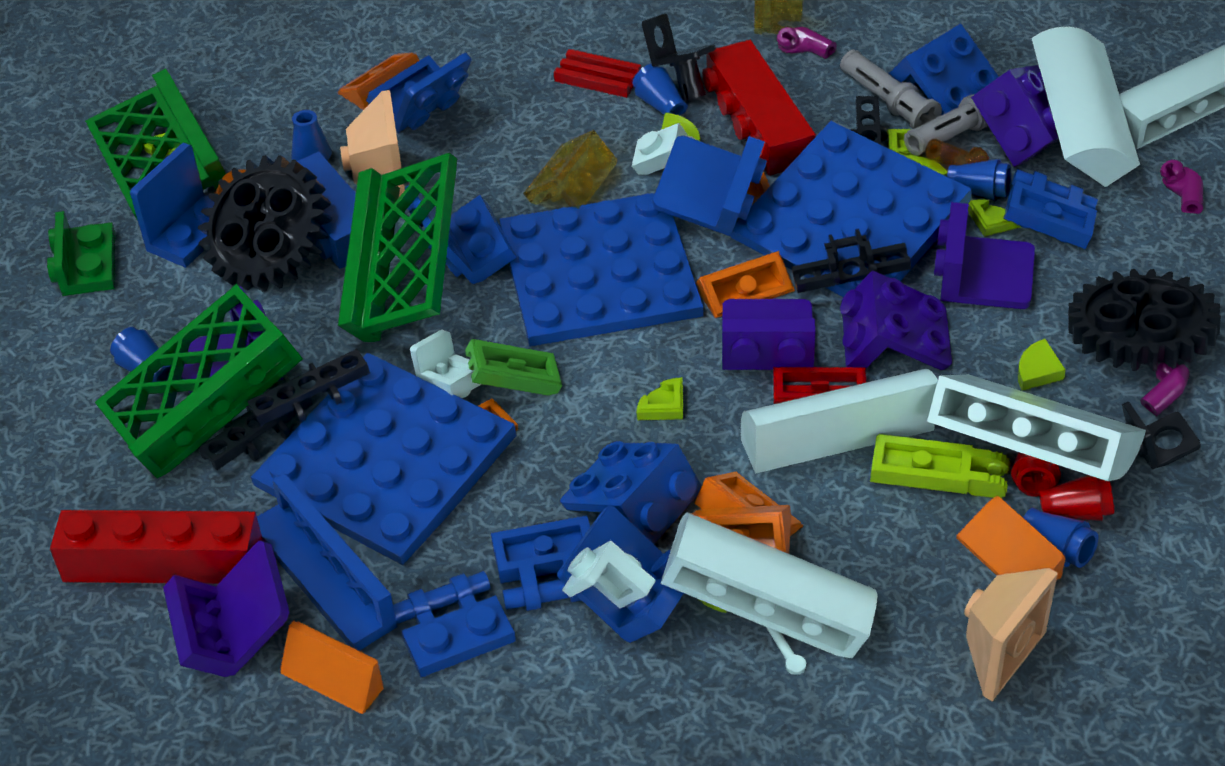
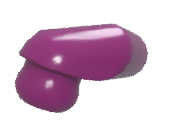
M784 27L777 34L779 49L785 53L812 52L827 59L836 51V42L807 27Z
M1179 160L1165 162L1160 169L1163 184L1181 197L1182 212L1200 214L1203 211V181L1201 176L1192 169L1184 167Z
M1160 363L1156 371V377L1160 382L1141 398V404L1156 417L1160 415L1183 393L1190 375L1188 368L1184 364L1179 365L1177 363L1176 368L1172 369L1165 363Z

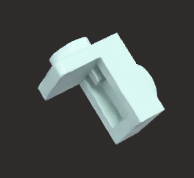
M679 123L657 132H648L637 140L632 167L637 174L648 175L664 169L675 139L679 136L695 138L688 136Z
M439 330L411 346L410 353L417 377L444 389L450 395L454 394L460 398L468 396L471 390L481 385L472 383L471 375L474 370H469L468 362L470 359L455 354L450 332Z
M609 541L594 550L585 548L574 558L568 567V572L572 575L562 591L569 597H572L591 586H595L621 609L647 596L656 580L642 568L636 558L625 553L615 543Z

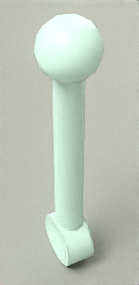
M766 627L786 659V670L793 675L803 673L806 669L805 659L793 653L782 633Z

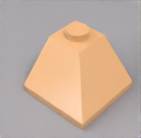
M390 90L381 91L346 128L348 146L340 147L343 170H352L354 184L356 185L359 172L373 168L383 175L402 168ZM404 184L398 185L400 188L399 197L405 191Z
M1049 568L997 575L985 591L977 589L966 605L964 615L969 618L966 632L967 642L983 696L992 702L1046 633L1058 575L1057 572Z

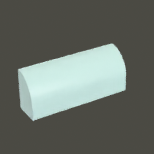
M1075 27L1052 28L1032 37L1064 160L1103 186H1109L1139 166L1140 162L1104 44L1087 31Z
M1225 45L1119 94L1136 150L1225 107Z
M922 369L744 411L741 416V441L756 474L875 445L876 435L879 436V434L909 437L934 431L935 424L927 422L938 379L929 369Z
M969 374L939 375L927 422L1105 481L1117 480L1125 475L1134 462L1146 433L1144 429Z
M688 512L680 520L660 583L836 656L853 658L870 636L877 605V591L871 587Z

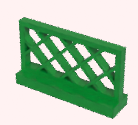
M166 68L152 75L156 86L85 120L136 220L137 216L131 199L130 188H133L164 160L169 149L177 148L182 143L192 146L203 190L211 186L217 190L219 186L218 181L226 174L216 153ZM157 102L151 114H139L141 109ZM114 122L119 123L115 132H103L98 129ZM132 124L144 125L139 135L127 134ZM157 126L168 127L163 137L151 136ZM120 144L132 145L127 155H116L113 153ZM143 144H153L154 148H156L151 158L139 157L144 149ZM132 167L144 169L139 179L125 177Z
M450 152L383 175L373 168L359 172L338 326L363 342L380 341L383 330L440 315L458 160ZM440 172L439 180L428 192L424 187L435 173ZM409 182V186L399 197L400 188L398 185ZM419 193H422L425 196L413 213L408 216L405 211ZM436 206L434 219L423 230L419 225ZM402 217L405 223L394 235L395 224ZM415 231L420 234L419 238L404 255L400 249ZM431 245V256L419 269L415 263ZM397 256L400 262L389 274L390 262ZM411 269L416 275L400 294L395 288ZM426 284L425 303L412 306L410 304L411 301ZM392 295L396 300L384 314L385 301Z
M236 284L95 401V404L128 444V448L133 455L158 479L173 470L248 406V400L263 394L302 361L303 358L283 333ZM238 303L243 305L239 321L223 322L226 313ZM265 331L245 347L249 332ZM236 333L231 349L216 350L220 335ZM199 336H207L203 351L188 352L190 343ZM229 361L209 378L213 362ZM200 363L196 379L181 380L185 364ZM172 365L168 381L152 382L154 374L163 366ZM193 391L174 407L177 392ZM164 393L160 409L145 410L149 394ZM136 395L132 411H114L113 408L127 396ZM157 421L138 437L141 422Z

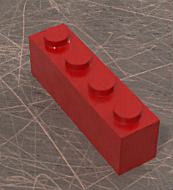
M751 39L716 48L715 51L706 54L707 68L702 70L705 88L708 92L714 91L716 93L721 113L724 116H731L737 138L747 141L748 136L764 141L760 158L767 160L764 168L769 176L784 172L811 143L816 134Z
M61 510L50 551L63 582L167 583L173 575H177L205 584H219L255 543L260 540L263 541L256 512Z

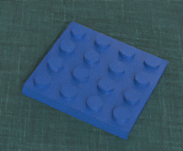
M830 121L751 206L747 219H739L736 222L731 238L763 255L779 251L785 267L792 270V266L827 259L824 244L829 243L828 235L832 234L834 240L855 236V229L859 228L861 236L866 235L867 240H869L871 249L905 242L912 269L938 239L940 219L949 220L951 202L968 204L972 200L971 188ZM857 245L837 249L838 261L859 257ZM892 256L888 258L887 261L899 259L901 257ZM849 265L843 271L846 274L854 275L860 269L855 265ZM830 270L824 271L822 275L829 274ZM910 270L884 276L895 278L901 282ZM811 274L804 275L806 278L815 277ZM862 280L825 288L844 297L849 290L855 289Z
M655 193L499 219L500 227L517 258L509 262L529 347L703 317V304L674 217L653 207L652 201Z
M367 352L363 358L368 364L370 374L338 388L337 390L342 399V403L338 405L328 394L306 417V420L291 433L251 476L254 486L276 497L272 479L285 473L334 529L404 565L517 436L514 423L454 394L450 395L444 389Z

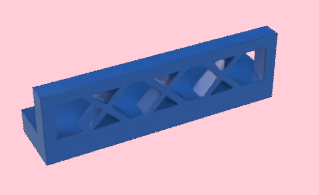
M285 473L272 479L278 505L257 516L263 541L272 545L275 559L348 646L360 651L397 628L390 592Z

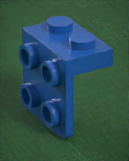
M463 53L440 68L428 55L370 91L366 101L370 104L381 91L390 90L396 132L399 133L408 126L412 130H416L428 120L430 112L438 107L445 111L459 99L458 91L469 76L467 70L472 59L467 53Z
M687 136L677 137L652 201L653 207L658 211L731 237L737 219H747L755 196L748 194L747 191L750 182L759 185L767 160L760 158V154L765 142L748 136L742 156Z
M617 441L605 446L599 452L598 459L585 473L572 480L569 486L570 489L562 496L560 502L566 510L601 512L607 506L613 505L646 538L655 544L698 496L702 485L678 444L654 442L623 443Z

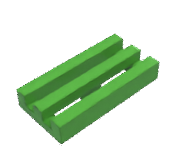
M471 339L465 349L466 356L471 357L468 362L469 370H474L471 375L472 383L542 395L557 394L562 387L553 353Z

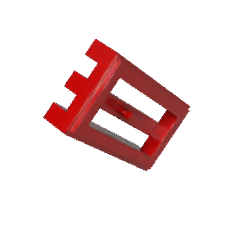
M568 49L566 59L562 58L560 68L556 67L554 71V81L627 98L634 87L633 79L641 69V65Z
M773 367L774 404L850 387L847 385H829V382H856L857 385L866 383V368ZM783 382H811V385H783Z

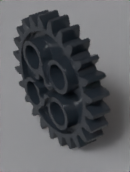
M265 155L262 156L259 166L250 159L247 160L246 172L241 173L234 167L232 169L233 180L230 183L223 179L218 181L223 191L220 195L209 193L208 197L214 202L213 208L201 210V213L209 218V222L198 226V230L207 235L198 243L200 247L208 251L203 259L213 266L212 271L218 276L223 277V280L232 286L237 284L247 291L255 286L260 291L267 292L269 282L279 289L283 288V276L286 274L296 281L298 279L296 268L299 265L308 269L312 267L307 256L310 253L321 255L322 251L315 243L317 239H327L329 237V234L321 229V225L332 221V217L323 211L331 205V202L322 195L326 188L316 180V175L294 159L288 162L284 157L278 155L275 162H273Z
M1131 269L1130 276L1125 277L1114 271L1112 280L1098 276L1096 277V286L1085 283L1083 284V293L1075 292L1073 294V302L1069 303L1068 333L1073 334V344H1082L1083 354L1096 352L1097 362L1112 358L1114 368H1118L1124 362L1131 363L1132 371H1137L1141 364H1148L1152 371H1157L1158 363H1165L1174 369L1176 368L1177 359L1192 363L1194 361V353L1206 355L1207 345L1215 346L1216 335H1220V304L1214 303L1215 295L1213 293H1204L1203 284L1190 286V277L1188 276L1176 281L1173 280V272L1171 271L1162 277L1156 276L1154 269H1150L1146 275H1139L1136 269Z

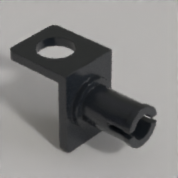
M660 14L642 21L652 67L664 64L674 66L681 97L684 101L688 100V98L690 100L706 95L697 60L700 59V56L715 51V44L677 51L667 14ZM656 26L661 29L663 34L662 47H659L655 40L654 32Z
M1129 401L1122 404L1125 424L1146 430L1138 455L1145 458L1151 469L1166 466L1200 449V440L1180 412H1173L1145 426ZM1165 430H1175L1183 436L1180 445L1172 449L1158 447L1155 444V438Z

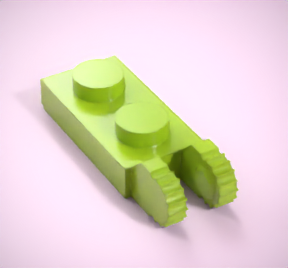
M879 434V436L876 435L870 482L962 494L969 492L974 496L990 498L999 496L1002 498L1006 496L1008 484L1005 478L1000 476L1008 474L1010 462L1007 455L1002 454V452L972 448L973 445Z

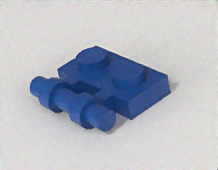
M1017 169L1011 182L1013 187L1009 193L1003 219L1014 222L1020 227L1030 228L1049 235L1063 243H1070L1086 249L1093 235L1097 213L1095 207L1098 199L1084 194L1082 188L1072 184L1067 188L1047 180V175L1037 171L1030 174Z
M587 515L491 533L500 584L517 580L521 582V587L502 590L506 610L525 606L526 611L540 609L541 603L570 598L571 603L582 601L577 595L569 597L563 592L562 589L565 584L561 580L537 584L536 577L558 573L589 530L590 524Z
M484 571L469 577L462 573L449 578L450 584L425 593L422 589L408 593L406 600L393 604L397 624L413 618L418 623V625L404 629L401 632L403 641L420 678L516 642L515 632L496 595L479 602L474 597V595L491 589L488 577ZM458 603L460 609L434 618L431 612L447 605Z

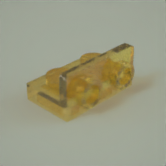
M595 130L589 131L561 144L523 194L530 203L535 205L549 199L552 202H556L563 198L570 207L579 209L581 205L588 203L618 162L617 158Z

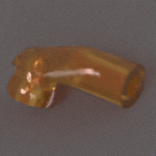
M938 139L931 140L927 144L925 151L928 159L948 167L950 165H963L989 160L988 154L980 147H973L968 152Z

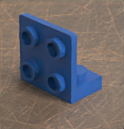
M961 23L906 56L888 73L900 83L910 82L913 85L918 84L928 99H934L940 103L942 107L941 115L958 108L963 98L971 94L975 95L999 77Z
M182 143L131 189L130 195L146 251L186 268L205 250L199 246L198 242L207 237V235L198 230V226L209 222V218L201 213V210L213 208L214 202L207 195H204L192 146Z
M419 193L407 208L410 214L413 213L425 196L422 193ZM481 195L451 215L446 265L456 277L463 274L472 284L482 282L517 258L490 206ZM435 207L422 221L421 227L424 226L426 229L434 219L436 214Z
M609 505L601 511L558 571L557 576L566 585L572 575L568 572V567L574 558L585 548L594 550L609 541L615 543L625 553L636 558L642 568L656 580L647 596L620 609L595 586H591L576 594L623 640L631 643L661 629L684 593L660 584L671 549L663 554L613 505Z

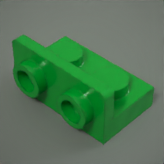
M65 211L55 212V228L48 230L49 244L54 254V257L47 258V268L51 283L58 282L62 296L115 289V229L113 223L89 224L70 228Z

